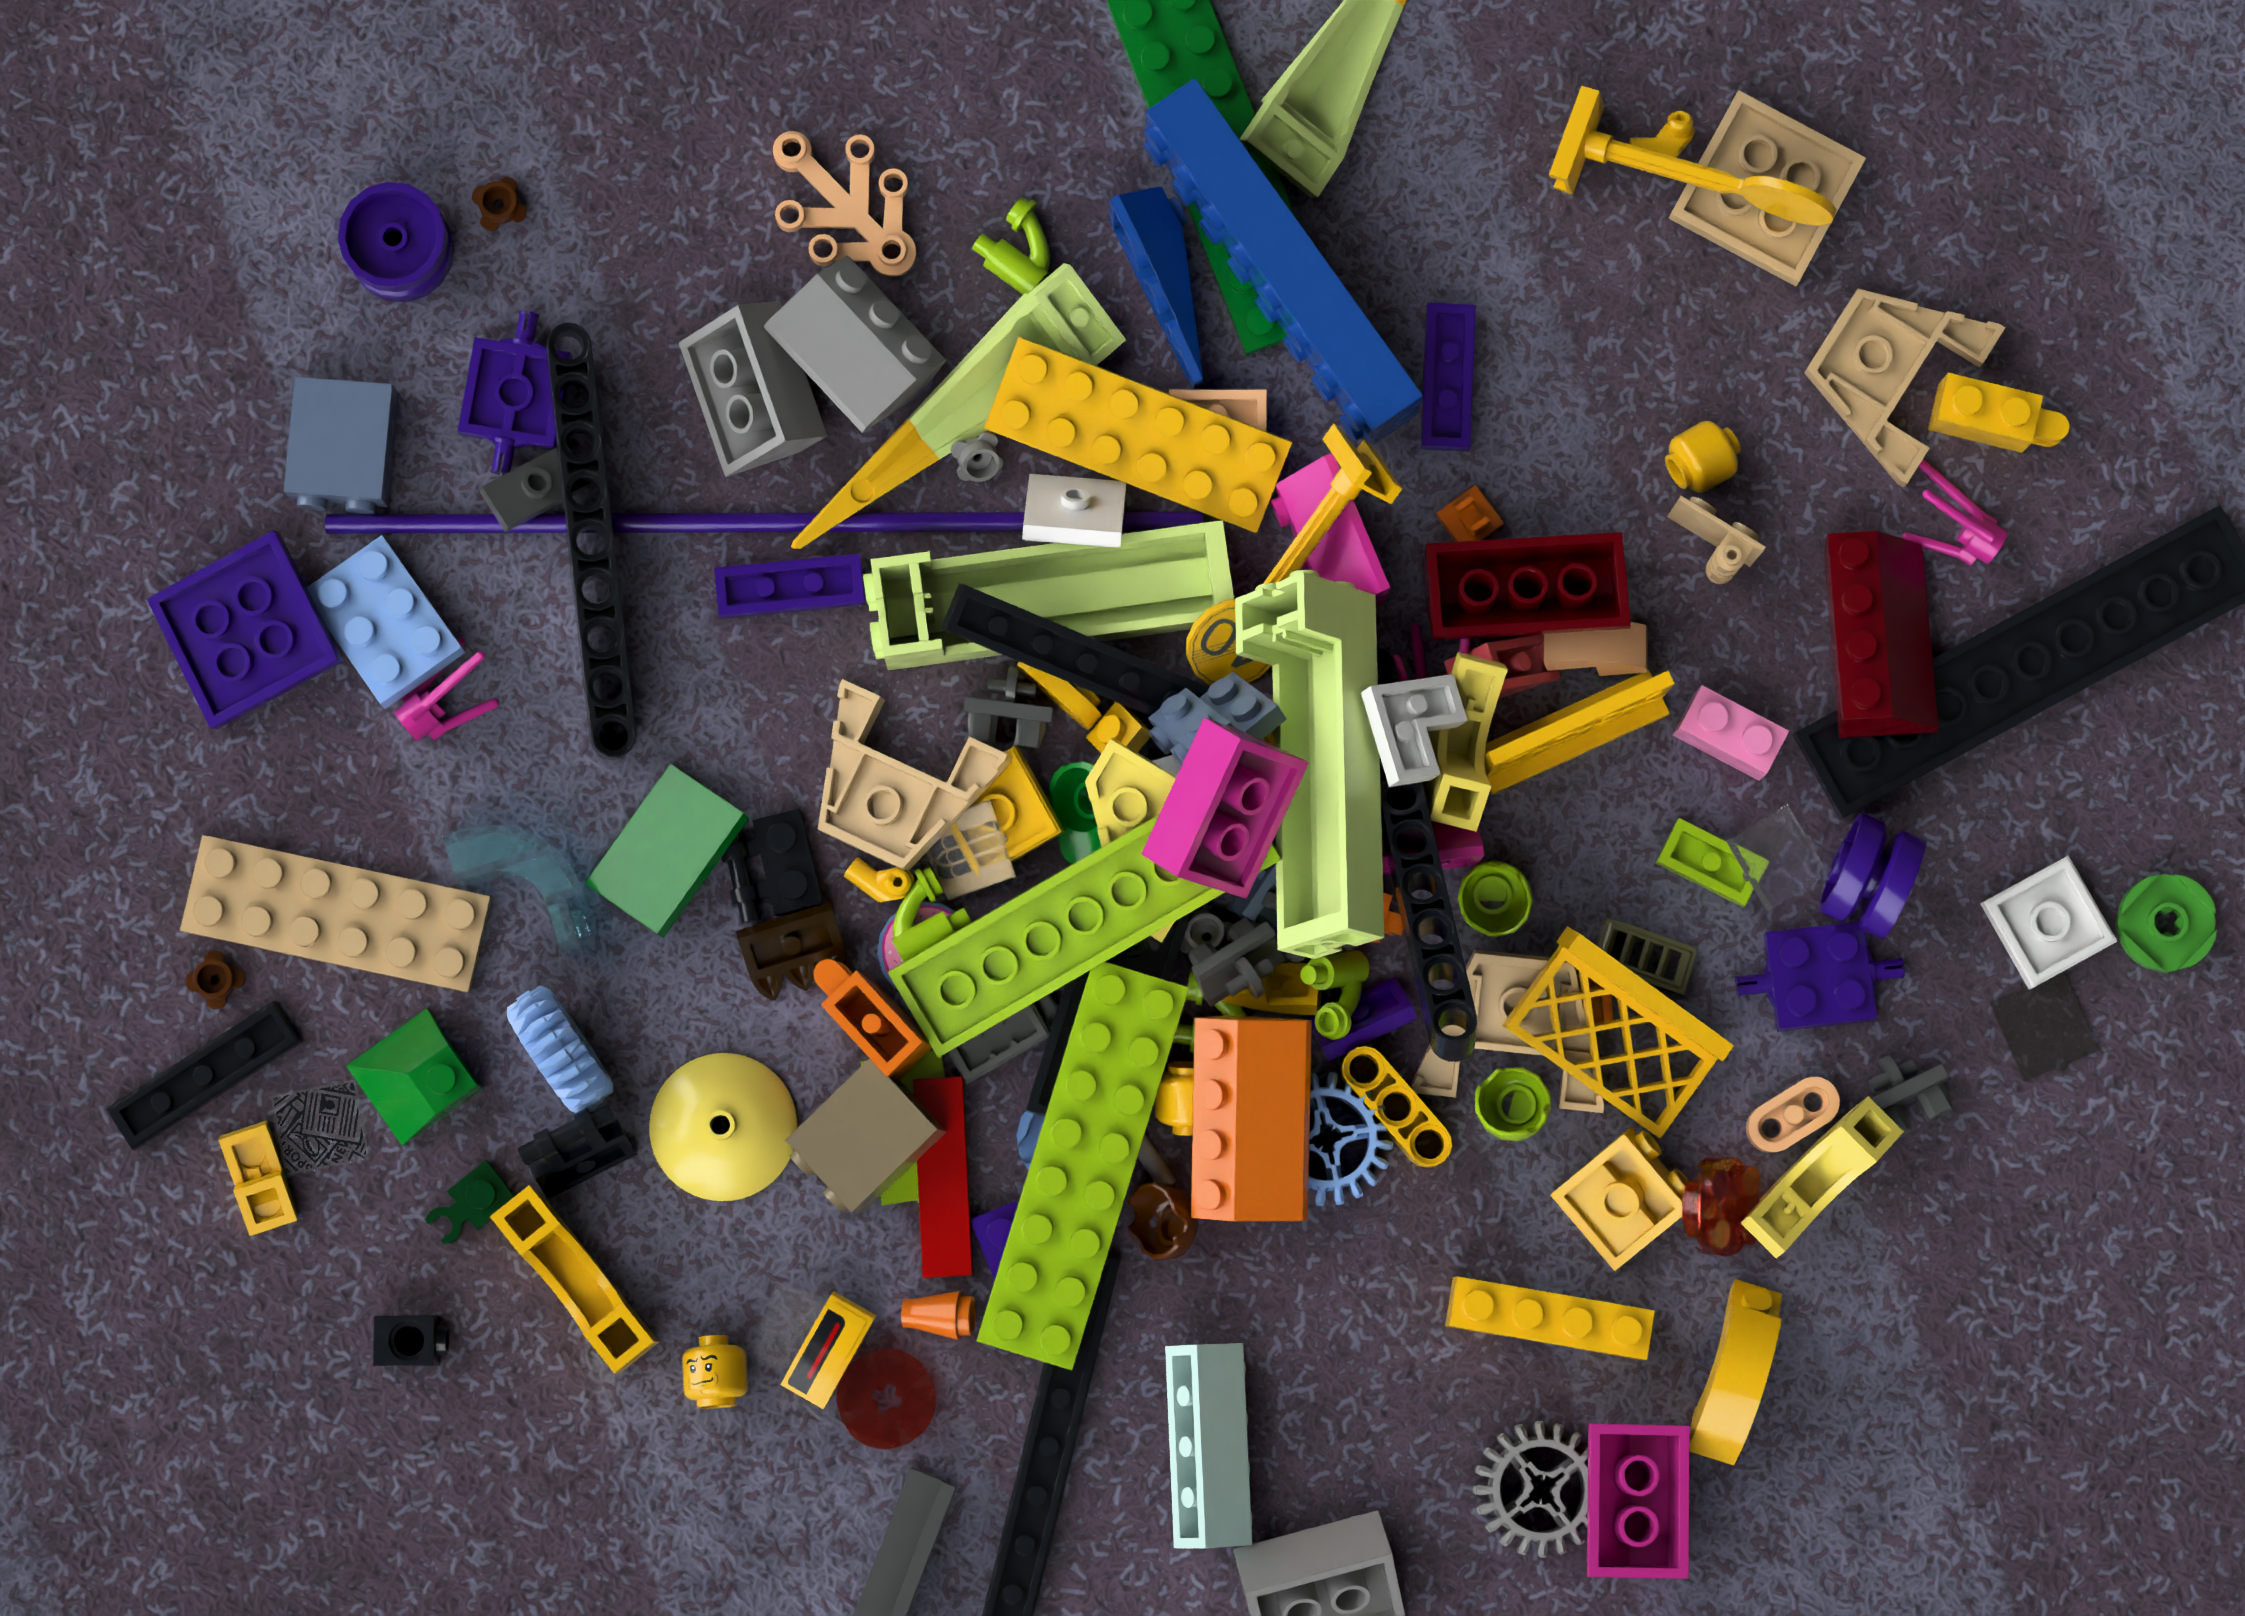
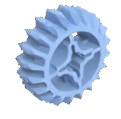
M540 985L534 990H528L517 997V1001L507 1007L508 1021L529 1056L564 1105L570 1111L577 1113L585 1108L592 1110L604 1102L603 1099L613 1092V1082L591 1045L556 995L550 989Z
M1335 1072L1328 1074L1326 1087L1319 1086V1078L1316 1073L1311 1074L1310 1103L1313 1126L1309 1133V1141L1320 1134V1126L1322 1125L1320 1114L1323 1117L1324 1126L1331 1127L1330 1132L1335 1129L1338 1135L1344 1133H1351L1352 1135L1342 1137L1340 1141L1332 1145L1333 1152L1331 1153L1333 1165L1330 1163L1328 1153L1321 1151L1322 1146L1317 1149L1314 1144H1309V1152L1316 1154L1321 1159L1327 1180H1319L1309 1176L1308 1191L1309 1189L1316 1190V1206L1324 1205L1326 1191H1333V1199L1336 1205L1344 1204L1342 1189L1345 1187L1349 1188L1351 1194L1356 1199L1363 1196L1362 1189L1357 1181L1362 1178L1370 1186H1375L1378 1183V1179L1369 1171L1370 1166L1373 1165L1378 1169L1385 1170L1389 1165L1388 1161L1376 1156L1377 1150L1389 1151L1393 1149V1142L1378 1140V1133L1386 1132L1387 1129L1382 1123H1375L1373 1116L1377 1109L1370 1110L1365 1106V1096L1360 1098L1351 1094L1353 1089L1349 1084L1345 1083L1343 1090L1336 1088L1337 1074ZM1367 1091L1366 1095L1370 1098L1373 1091ZM1325 1098L1335 1099L1350 1106L1359 1115L1363 1124L1350 1126L1337 1124L1330 1116ZM1382 1103V1106L1378 1107V1111L1381 1109V1107L1383 1111L1385 1110V1106ZM1367 1138L1366 1151L1361 1163L1351 1174L1342 1178L1340 1170L1341 1148L1347 1143Z

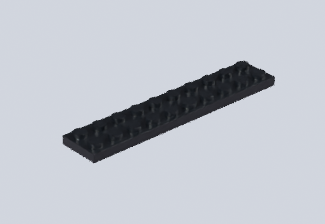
M2221 505L1933 658L1938 732L1839 738L1836 710L1793 734V737L1839 820H1842L2244 604L2245 547Z

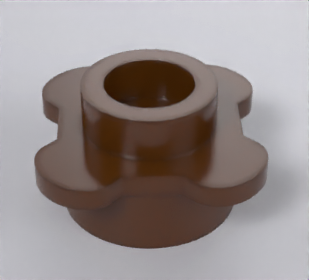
M503 177L500 181H493L485 186H478L474 189L472 200L480 208L482 214L480 224L485 230L493 232L498 230L501 224L510 221L520 223L525 219L527 210L519 202L516 194L518 184L514 179ZM501 200L504 202L502 208H496L495 202Z
M212 950L205 954L204 961L198 964L193 972L187 974L185 983L190 991H197L206 998V1004L209 1008L221 1009L227 1004V997L235 988H241L244 985L245 974L241 969L232 968L225 962L222 952ZM214 975H218L220 978L219 983L216 985L211 982V978Z

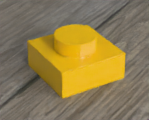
M1114 702L1086 738L1101 754L1111 738L1138 753L1149 740L1150 735L1148 732L1150 729L1129 707Z

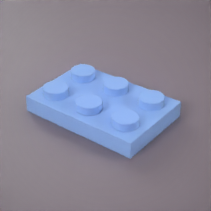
M382 535L307 587L326 627L384 709L466 653Z

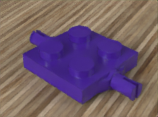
M519 311L515 338L497 341L474 337L457 432L462 436L486 439L495 445L490 472L500 475V471L502 475L511 471L515 448L528 446L549 450L556 448L546 348L534 342L540 315L531 311L529 315L527 311ZM555 350L563 359L572 360L570 352ZM567 386L564 389H562L560 393V398L563 403L565 401Z
M1858 922L1765 932L1764 942L1767 960L1764 974L1735 976V985L1738 986L1736 989L1738 997L1760 993L1767 994V998L1774 1008L1777 1032L1875 1021L1877 1019L1874 998L1876 981L1895 978L1902 979L1905 977V969L1901 968L1904 965L1902 958L1873 961L1867 949L1865 931L1860 930Z

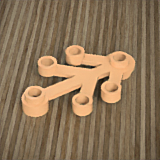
M788 131L781 134L773 145V155L777 165L787 172L799 171L834 208L802 207L794 200H786L781 202L775 211L778 226L786 232H796L801 228L855 229L867 241L836 243L835 239L830 235L819 234L815 236L809 243V254L812 261L819 266H829L848 255L854 262L871 263L875 271L886 277H898L907 273L915 263L916 246L910 235L902 231L903 197L908 192L906 175L901 170L893 168L884 171L879 178L880 192L885 197L882 228L869 215L870 163L875 157L874 144L869 137L861 134L854 135L846 143V156L850 162L849 195L812 157L811 144L805 135L797 131ZM791 142L801 146L799 154L793 157L783 153L785 145ZM857 144H865L869 148V153L863 158H857L852 155V148ZM890 178H898L902 181L903 185L899 191L890 192L884 187L886 181ZM787 209H794L799 213V218L794 223H785L781 219L783 212ZM821 243L831 245L833 248L832 253L825 258L818 257L814 253L817 245ZM895 244L901 249L900 255L895 259L886 258L883 255V250L887 245Z

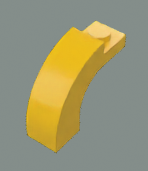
M1738 1279L1734 1280L1728 1296L1715 1360L1692 1417L1689 1452L1733 1466L1735 1465L1753 1424L1770 1372L1782 1318H1779L1782 1293Z

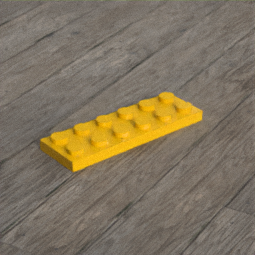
M1021 336L1017 339L984 429L1254 533L1258 532L1292 445V441Z

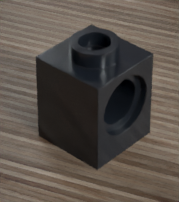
M439 1315L374 1316L373 1366H440V1356L448 1355L449 1328L448 1325H440ZM411 1326L420 1329L424 1336L423 1348L415 1355L407 1354L402 1349L400 1343L402 1333Z

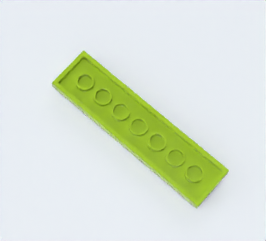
M1158 814L890 969L887 973L939 1058L1225 892L1179 878L1141 854L1157 821ZM1273 842L1258 873L1282 860Z
M1107 962L1089 971L976 1339L977 1342L1065 1369H1073L1189 987Z

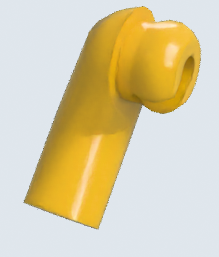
M1675 111L1668 116V122L1656 137L1630 138L1629 144L1677 158L1692 141L1695 131L1693 119L1687 112Z
M859 857L852 862L843 876L880 903L905 898L911 886L915 883L913 874L910 871L906 872L898 867L877 871Z

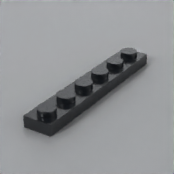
M961 583L957 587L941 626V629L1149 716L1160 709L1166 699L1179 694L1185 688L1199 698L1209 689L1208 686Z

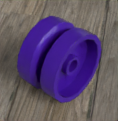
M385 182L368 187L349 202L340 218L337 239L343 260L363 287L383 300L409 302L426 297L443 283L452 267L454 243L447 222L429 196L409 184ZM402 237V241L398 245L389 246L395 245V238Z
M1861 812L1856 817L1835 854L1827 874L1818 911L1842 922L1854 913L1862 899L1857 918L1860 930L1884 939L1896 923L1914 885L1925 854L1927 841L1901 830L1890 839L1882 853L1887 835L1886 824Z

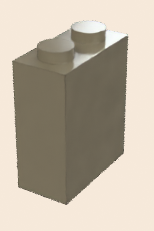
M869 1058L785 1141L794 1150L790 1155L792 1161L806 1175L811 1177L815 1173L826 1184L827 1188L823 1191V1194L839 1211L844 1213L848 1209L851 1213L862 1214L932 1147L947 1130L900 1080L886 1077Z

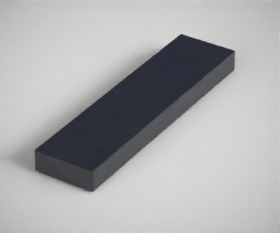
M272 1001L106 1109L130 1148L135 1151L303 1042L278 1003Z

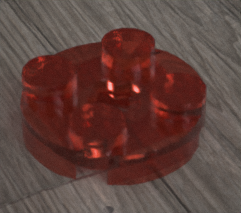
M1709 1156L1704 1158L1695 1167L1703 1168L1697 1180H1688L1684 1189L1682 1200L1684 1229L1688 1237H1696L1701 1246L1695 1247L1699 1252L1706 1255L1729 1257L1737 1254L1745 1245H1753L1757 1241L1741 1222L1759 1203L1760 1174L1756 1167L1747 1166L1735 1157Z
M881 1349L864 1354L848 1366L839 1381L836 1402L842 1422L856 1440L869 1447L891 1449L907 1445L925 1432L936 1410L937 1395L932 1376L917 1358L904 1351ZM887 1384H891L896 1387L895 1396L901 1399V1403L898 1408L890 1407L887 1414L878 1411L879 1402L872 1399L875 1390L884 1391Z

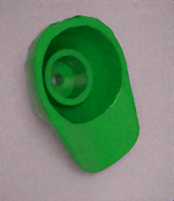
M1088 761L1064 764L1054 773L1049 784V802L1066 831L1057 836L1060 850L1064 859L1071 864L1101 848L1098 828L1085 780L1095 764Z

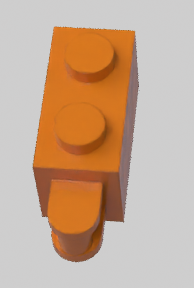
M831 959L822 960L816 965L813 973L814 980L828 995V998L821 1006L886 1077L902 1079L932 1049L920 1028L871 975L857 970L852 973L845 964Z

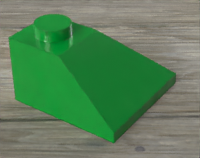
M428 1008L346 1065L402 1146L484 1089Z

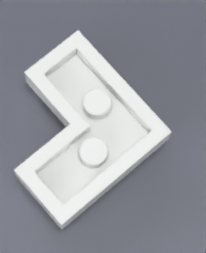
M1454 674L1374 685L1361 692L1389 787L1431 781L1440 775L1428 732L1456 728L1468 721Z

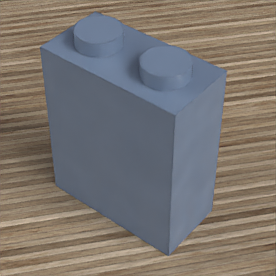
M295 377L284 493L291 500L297 501L298 508L323 511L326 510L327 503L346 504L345 510L351 513L374 514L375 506L388 507L399 393L393 384Z

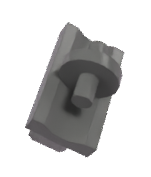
M1009 666L1007 680L988 678L987 693L1005 695V701L965 697L963 712L969 713L968 733L971 738L981 742L995 743L998 717L1017 719L1014 745L1040 749L1046 733L1047 723H1052L1054 709L1052 707L1015 703L1016 696L1035 699L1037 684L1018 682L1019 668Z
M1245 917L1231 926L1228 932L1231 941L1229 945L1217 951L1211 943H1203L1189 952V958L1193 965L1191 969L1201 994L1210 1007L1229 995L1235 996L1246 988L1256 999L1265 994V988L1260 979L1273 972L1275 966L1285 961L1282 952L1278 950L1275 932L1267 921L1258 926Z
M1889 1055L1878 1059L1882 1074L1869 1079V1087L1873 1093L1888 1086L1890 1089L1871 1099L1904 1131L1898 1139L1910 1133L1912 1129L1902 1111L1903 1108L1917 1102L1928 1123L1935 1122L1952 1112L1953 1106L1945 1087L1949 1076L1942 1064L1905 1081V1078L1918 1072V1068L1912 1059L1898 1066Z

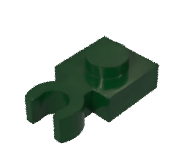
M485 1160L447 1190L455 1203L449 1208L438 1207L428 1213L425 1221L428 1225H431L440 1217L449 1218L452 1223V1229L449 1234L441 1239L444 1245H449L460 1238L464 1224L468 1220L477 1230H480L492 1220L490 1216L515 1197V1195L488 1160Z

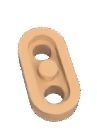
M1805 1078L1751 1112L1746 1122L1747 1137L1751 1144L1762 1152L1776 1153L1783 1151L1824 1126L1836 1116L1840 1105L1839 1094L1834 1085L1824 1078ZM1808 1093L1818 1095L1821 1100V1106L1816 1112H1811L1804 1106V1098ZM1766 1119H1773L1779 1124V1133L1774 1138L1767 1137L1762 1131V1125Z

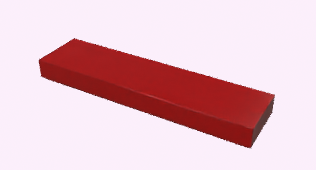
M963 1077L913 1079L914 1096L947 1130L917 1160L922 1277L973 1275Z

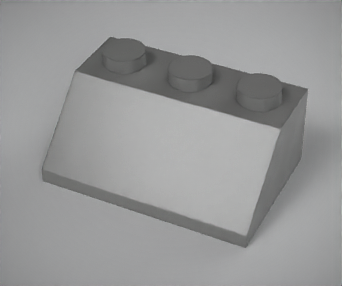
M848 255L816 274L764 325V329L862 433L918 397L946 361Z
M780 301L737 305L679 342L725 477L799 453L827 437L805 371L764 329L766 322L782 308Z
M1378 1510L1233 1549L1250 1616H1405L1393 1555Z

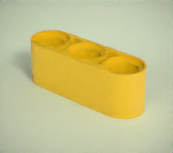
M1367 1046L1351 1050L1343 1059L1340 1067L1341 1079L1344 1084L1347 1083L1353 1089L1351 1093L1360 1098L1365 1096V1106L1370 1110L1377 1109L1374 1112V1119L1377 1123H1382L1386 1127V1133L1414 1164L1429 1168L1444 1162L1450 1155L1452 1140L1443 1124L1380 1052ZM1356 1057H1368L1376 1065V1077L1370 1083H1359L1352 1078L1349 1067L1351 1061ZM1372 1090L1373 1093H1372L1371 1097L1369 1098V1097L1366 1095V1092ZM1389 1094H1399L1409 1104L1408 1115L1402 1121H1393L1387 1118L1382 1107L1378 1111V1107L1382 1106L1384 1098ZM1430 1131L1439 1137L1442 1147L1436 1158L1427 1159L1418 1154L1415 1149V1140L1419 1133Z

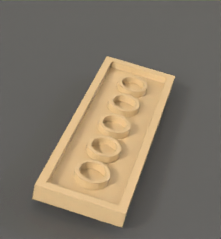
M202 835L180 931L470 993L492 897Z

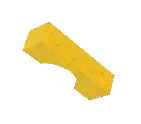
M528 1185L490 1216L517 1252L535 1269L557 1295L580 1327L583 1335L614 1374L622 1373L659 1343L658 1339L537 1187Z
M1456 1276L1452 1280L1445 1326L1625 1358L1647 1360L1655 1310Z

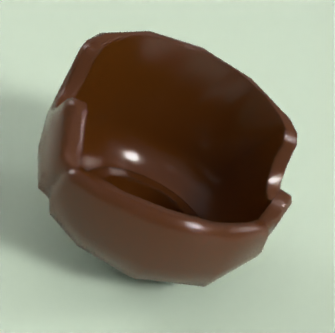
M1152 1182L1140 1184L1127 1201L1128 1205L1135 1210V1219L1128 1226V1231L1139 1241L1142 1252L1154 1260L1165 1261L1184 1255L1190 1248L1198 1229V1218H1191V1196L1180 1188L1167 1183ZM1156 1216L1158 1218L1157 1227L1151 1228L1149 1221Z

